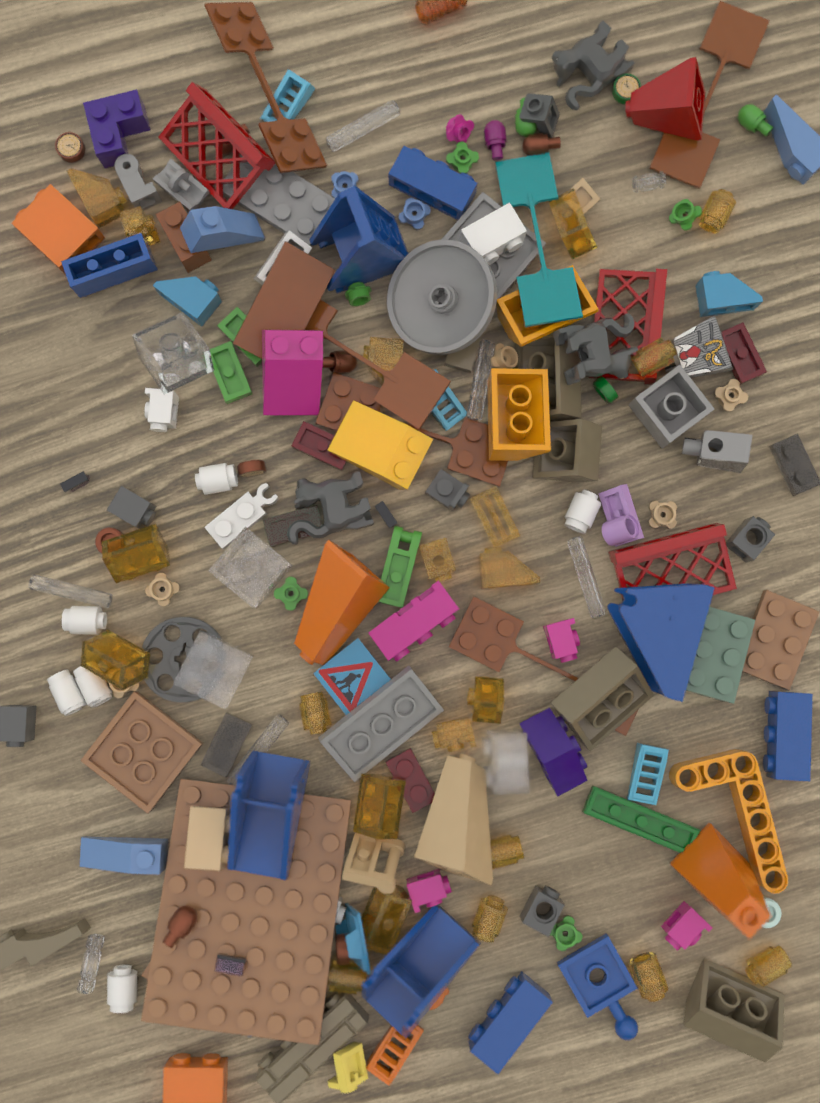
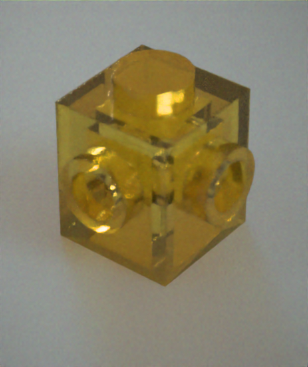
M475 676L474 688H468L467 705H472V722L501 724L504 708V679Z

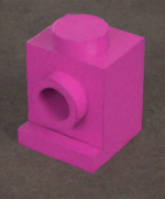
M574 618L543 626L552 659L560 658L561 663L577 659V646H580V640L575 629L571 630L570 626L575 624Z
M440 869L406 879V885L415 913L421 912L420 905L425 904L426 907L436 906L443 902L442 899L446 898L447 894L452 893L447 875L442 877Z
M685 901L661 925L667 932L665 939L677 951L681 947L685 950L688 946L695 945L701 938V932L704 928L708 932L713 928Z

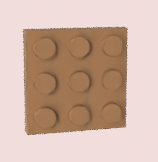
M134 691L80 761L148 814L200 749L203 742L138 691Z

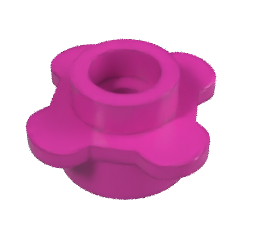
M461 114L451 118L446 126L447 140H454L456 144L458 142L466 143L471 131L474 129V122L471 120L466 121Z

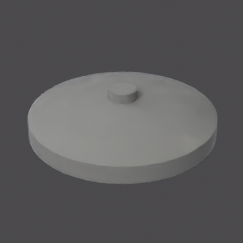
M448 239L427 242L407 254L394 271L387 293L388 314L397 334L410 346L422 352L435 355L455 353L474 343L490 324L497 303L496 280L488 262L469 245Z

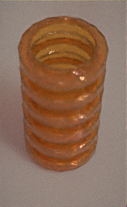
M416 0L415 8L420 21L427 25L429 20L435 21L437 16L442 18L444 13L450 14L452 9L457 11L459 6L465 7L467 0Z

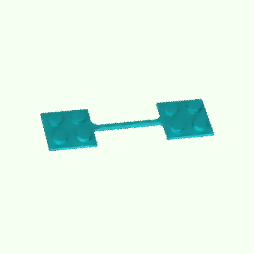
M550 153L495 162L503 206L510 203L512 207L526 206L530 209L541 264L539 272L516 277L525 327L583 318L573 267L550 270L545 264L535 206L540 202L558 199Z

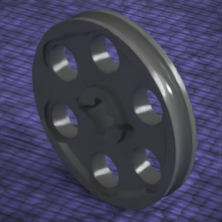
M191 617L171 618L157 625L146 637L140 652V669L145 682L158 696L173 702H191L205 697L219 685L227 666L226 647L219 633L208 623ZM171 625L179 627L181 632L179 639L174 642L169 641L165 634L167 628ZM198 629H205L209 634V639L204 645H198L194 641V633ZM153 648H159L163 653V659L158 664H153L148 659V653ZM183 651L186 652L187 657L191 658V662L186 663L184 668L181 667V662L177 661V656H182ZM209 655H215L219 659L220 664L215 671H209L204 666V660ZM163 674L171 675L174 680L170 690H163L159 686V678ZM193 677L198 678L202 683V689L197 694L190 693L186 686L188 680Z

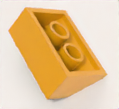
M573 267L583 318L597 313L599 309ZM519 290L497 299L496 303L497 317L509 339L520 347L583 319L578 318L525 327Z
M491 368L487 380L489 460L518 461L550 452L548 369Z

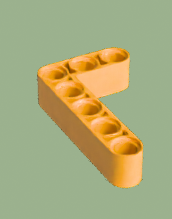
M732 749L674 764L669 771V779L674 786L687 792L729 782L749 863L758 885L773 894L784 891L788 884V876L755 756L743 750ZM743 756L746 764L743 769L738 771L735 763L738 757ZM716 763L718 772L715 776L709 777L707 769L710 764ZM688 769L691 774L690 780L685 784H681L679 779L680 773ZM751 784L753 793L749 798L745 799L743 790L747 785ZM759 813L760 822L757 826L752 827L750 823L751 817ZM767 842V851L765 854L759 855V845ZM774 871V880L767 884L766 875Z

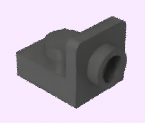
M529 93L525 97L519 117L522 122L536 123L540 133L548 134V138H552L560 113L553 96Z
M440 469L425 493L453 512L456 506L462 508L468 500L470 494L466 491L470 485L466 482L463 484Z

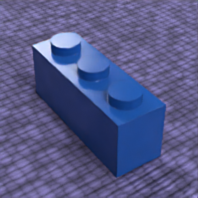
M403 146L388 174L389 186L456 220H459L466 212L476 195L477 182L466 173L459 174L451 170L443 161H434L426 157L417 148L410 149Z
M142 233L61 261L71 289L80 298L158 270L149 244Z
M769 691V697H766L764 704L765 712L768 714V725L764 728L767 754L763 757V769L767 777L776 780L810 781L813 694Z
M523 972L518 977L513 976L508 981L504 989L506 993L499 1001L497 999L493 1001L487 1010V1018L482 1024L477 1023L468 1036L470 1039L468 1041L470 1052L497 1074L504 1068L553 1003L550 994Z

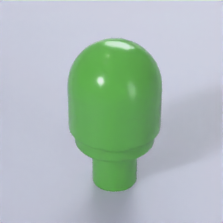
M522 98L520 100V108L515 114V128L519 135L526 137L535 133L537 125L536 123L521 121L519 116L525 98Z
M753 104L743 106L738 112V122L749 132L755 133L759 131L767 137L774 128L765 121L767 119L765 113Z

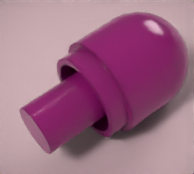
M492 120L484 128V139L487 149L492 152V160L498 161L503 159L502 148L506 146L507 142L506 130L502 122Z

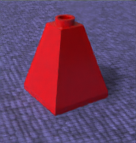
M697 58L687 59L631 92V100L626 101L625 104L627 118H632L634 125L696 141L702 140L705 89Z

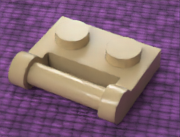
M356 830L344 866L342 880L377 887L384 894L394 892L396 886L395 874L399 858L403 856L405 851L404 842L396 838ZM381 850L389 854L384 873L375 871Z

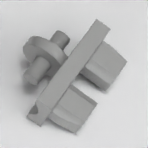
M172 159L153 178L158 186L177 202L180 201L182 206L188 211L198 209L209 195L207 188Z

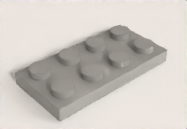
M248 162L240 163V178L247 177L252 171L253 167ZM275 164L270 171L264 169L238 202V205L284 234L290 230L311 246L309 239L335 198L293 172L280 173ZM233 167L225 179L233 178ZM223 184V195L229 199L233 195V184Z
M407 666L319 736L318 739L355 782L443 712L444 709L411 667Z

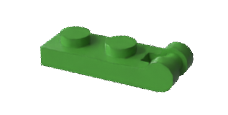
M395 525L381 580L390 588L378 601L379 603L403 608L422 532L415 530L413 533L404 531L403 527ZM400 541L410 543L409 551L398 549Z

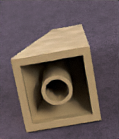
M460 754L459 758L447 755L414 858L445 872L492 885L493 871L485 769L475 764L476 759L471 756Z

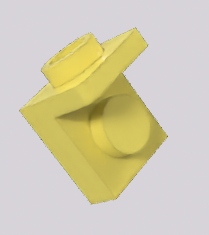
M352 1042L333 1054L337 1075L327 1081L328 1087L340 1090L342 1093L355 1091L358 1088L357 1085L368 1079L362 1043Z

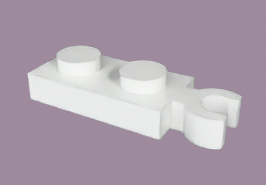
M267 483L259 486L255 497H252L249 492L245 493L205 526V529L223 550L267 515L262 509L265 505H273L278 501L279 497L276 494L269 499L264 498V492L269 488Z

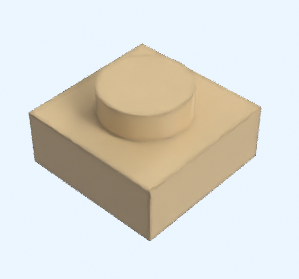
M584 178L562 196L579 218L601 200Z

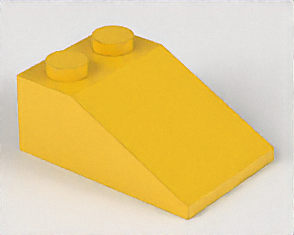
M353 400L327 451L398 490H408L433 439L405 423Z

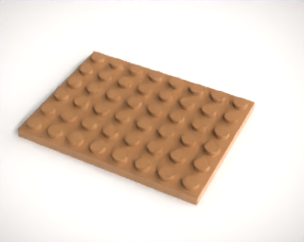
M180 779L141 1021L319 1045L352 800L304 794L287 880L237 870H228V864H225V869L220 871L184 868L190 807L201 806L231 809V797L236 789V785ZM182 906L192 907L197 913L195 926L184 939L179 937L173 948L168 947L163 943V940L170 931L167 928L169 920L178 908ZM220 953L247 958L245 963L238 962L237 972L222 970L224 959L217 958V955Z

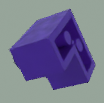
M137 89L83 102L95 154L104 169L114 167L115 161L119 156L129 154L125 137L151 131L145 105Z
M548 708L519 723L527 742L536 755L544 775L557 797L588 781L584 769L588 768L580 753L581 748L573 735L568 737L565 733L569 730L561 716L555 717L552 710Z

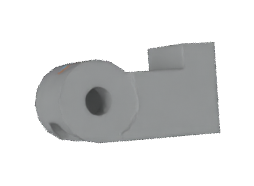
M131 154L119 156L115 161V170L137 213L161 203L162 200L152 182L145 184L143 180L144 172L136 157Z

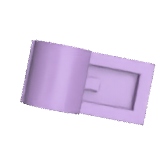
M627 484L599 493L607 522H604L602 525V535L606 543L617 547L644 538Z

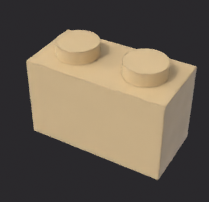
M190 807L184 868L217 871L225 869V864H228L229 845H227L230 831V808Z

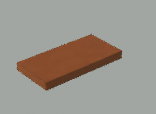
M285 241L233 344L262 359V330H305L335 269Z

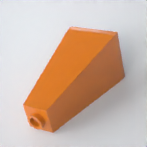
M330 540L325 543L294 642L301 650L299 655L311 665L314 662L320 665L326 664L390 588L352 553Z
M708 823L700 831L696 839L691 844H688L685 850L669 863L715 910L748 939L771 917L750 863L711 823Z

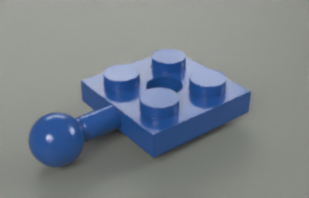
M607 933L557 962L587 1018L608 1006L616 1020L615 1032L618 1037L623 1040H632L636 1037L638 1024L633 1017L625 1015L618 1000L638 988ZM595 968H601L605 972L603 980L597 983L592 982L589 979L590 972Z

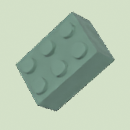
M709 607L686 688L687 692L734 704L755 619Z

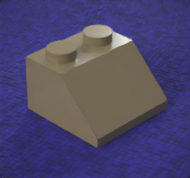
M585 419L550 422L551 451L534 456L533 478L566 482L598 481L602 426Z

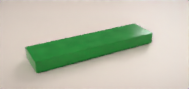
M594 785L591 787L582 810L584 814L679 853L683 852L685 847L691 844L701 831L696 827Z

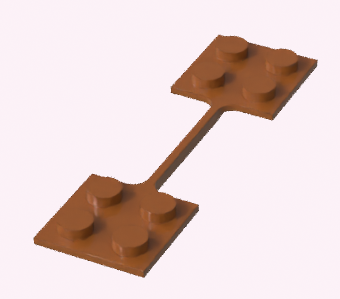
M719 1L700 47V50L715 55L720 60V66L705 99L704 113L725 64L734 63L750 69L770 20ZM702 132V140L697 141L664 133L649 169L700 189L720 139Z
M253 2L205 3L204 6L225 53L244 52L248 55L277 119L271 122H260L258 126L279 172L286 173L326 168V161L306 118L290 120L282 115L257 61L256 51L273 50V46Z
M320 299L305 330L323 331V339L329 340L384 376V384L373 400L420 430L451 381L405 352L392 370L385 371L328 335L327 328L338 310Z
M334 372L315 424L337 431L353 400L381 413V405L373 400L380 388ZM465 417L460 432L455 438H448L421 428L419 430L413 425L407 424L433 439L452 446L453 452L447 467L448 470L500 487L508 461L489 460L487 424Z
M473 596L449 648L497 672H500L507 656L511 652H517L573 681L578 680L577 677L518 648L516 637L524 621ZM638 710L616 728L615 731L626 736Z

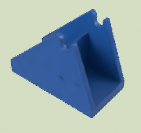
M355 185L338 194L309 239L311 246L319 244L320 249L333 244L336 245L342 264L327 285L328 291L335 290L336 293L348 290V287L353 283L362 282L366 284L393 274L399 263L408 254L395 216Z
M684 583L614 589V592L620 593L623 596V602L621 604L609 603L607 609L651 691L659 693L666 698L683 702L714 587L704 584Z
M258 751L251 752L236 775V789L231 797L228 870L248 872L282 880L288 879L311 761Z
M439 904L433 906L374 968L372 975L362 984V997L406 1039L478 949L481 942Z

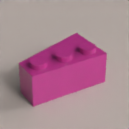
M438 580L432 587L415 597L410 603L395 612L368 632V634L388 661L394 658L397 662L410 653L407 648L415 641L420 645L433 636L430 630L440 624L444 628L456 618L453 613L459 610V608Z

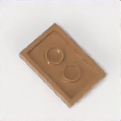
M763 590L753 616L755 624L742 672L782 689L790 690L820 611L769 590Z

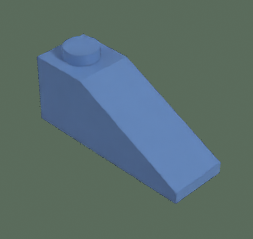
M776 94L764 110V113L767 116L768 123L774 127L771 133L783 166L788 170L789 175L793 179L798 180L804 185L820 169V136Z
M218 206L190 210L180 227L190 253L260 242L265 239L255 214Z
M81 837L80 867L128 874L158 875L166 869L168 839Z

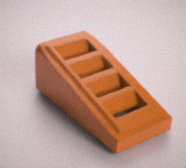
M391 1025L367 1059L366 1069L390 1086L424 1032V1029L417 1025L411 1032V1038L407 1037L405 1039ZM392 1037H395L397 1040L405 1045L404 1048L402 1049L397 1044L392 1042ZM388 1048L398 1057L394 1059L386 1052H384V1050ZM379 1059L382 1060V1061L385 1062L387 1065H389L390 1068L388 1069L387 1067H385L384 1065H382L380 1062H378V1060H379Z

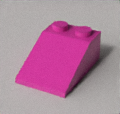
M262 330L263 415L319 414L323 367V331Z

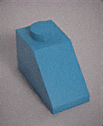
M720 271L708 272L695 285L700 317L752 311L763 302L760 294L731 273L720 274Z
M196 276L156 281L153 285L161 297L201 327L222 303L217 293L219 289L206 279L203 282Z

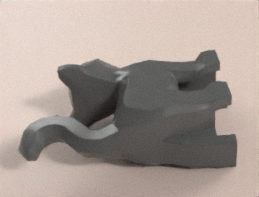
M604 20L594 30V35L580 39L572 49L557 50L552 55L554 71L559 77L557 81L558 87L565 83L576 68H579L591 83L590 87L577 85L571 87L566 92L565 100L568 107L572 110L577 111L580 108L576 101L577 96L593 97L599 94L602 89H605L619 76L628 74L635 64L633 60L627 61L625 59L629 46L622 39L615 44L613 52L609 54L602 48L612 29Z
M626 313L624 315V326H620L611 318H602L585 326L571 325L553 332L556 346L564 345L567 340L566 354L578 351L581 362L564 372L567 385L580 382V379L585 376L599 377L607 373L619 379L629 376V368L632 365L631 355L637 352L638 348L620 349L611 354L606 329H609L614 335L625 338L629 336L634 329V319L630 314Z
M360 471L353 473L351 479L348 480L328 479L318 484L310 482L305 478L297 481L296 500L294 501L296 504L295 508L299 510L320 501L323 509L324 524L316 527L311 522L305 520L293 522L287 532L288 540L292 544H298V533L300 531H304L313 538H324L329 534L343 530H358L374 525L369 511L371 508L368 498L360 499L359 504L354 506L349 505L346 495L362 487L363 480Z

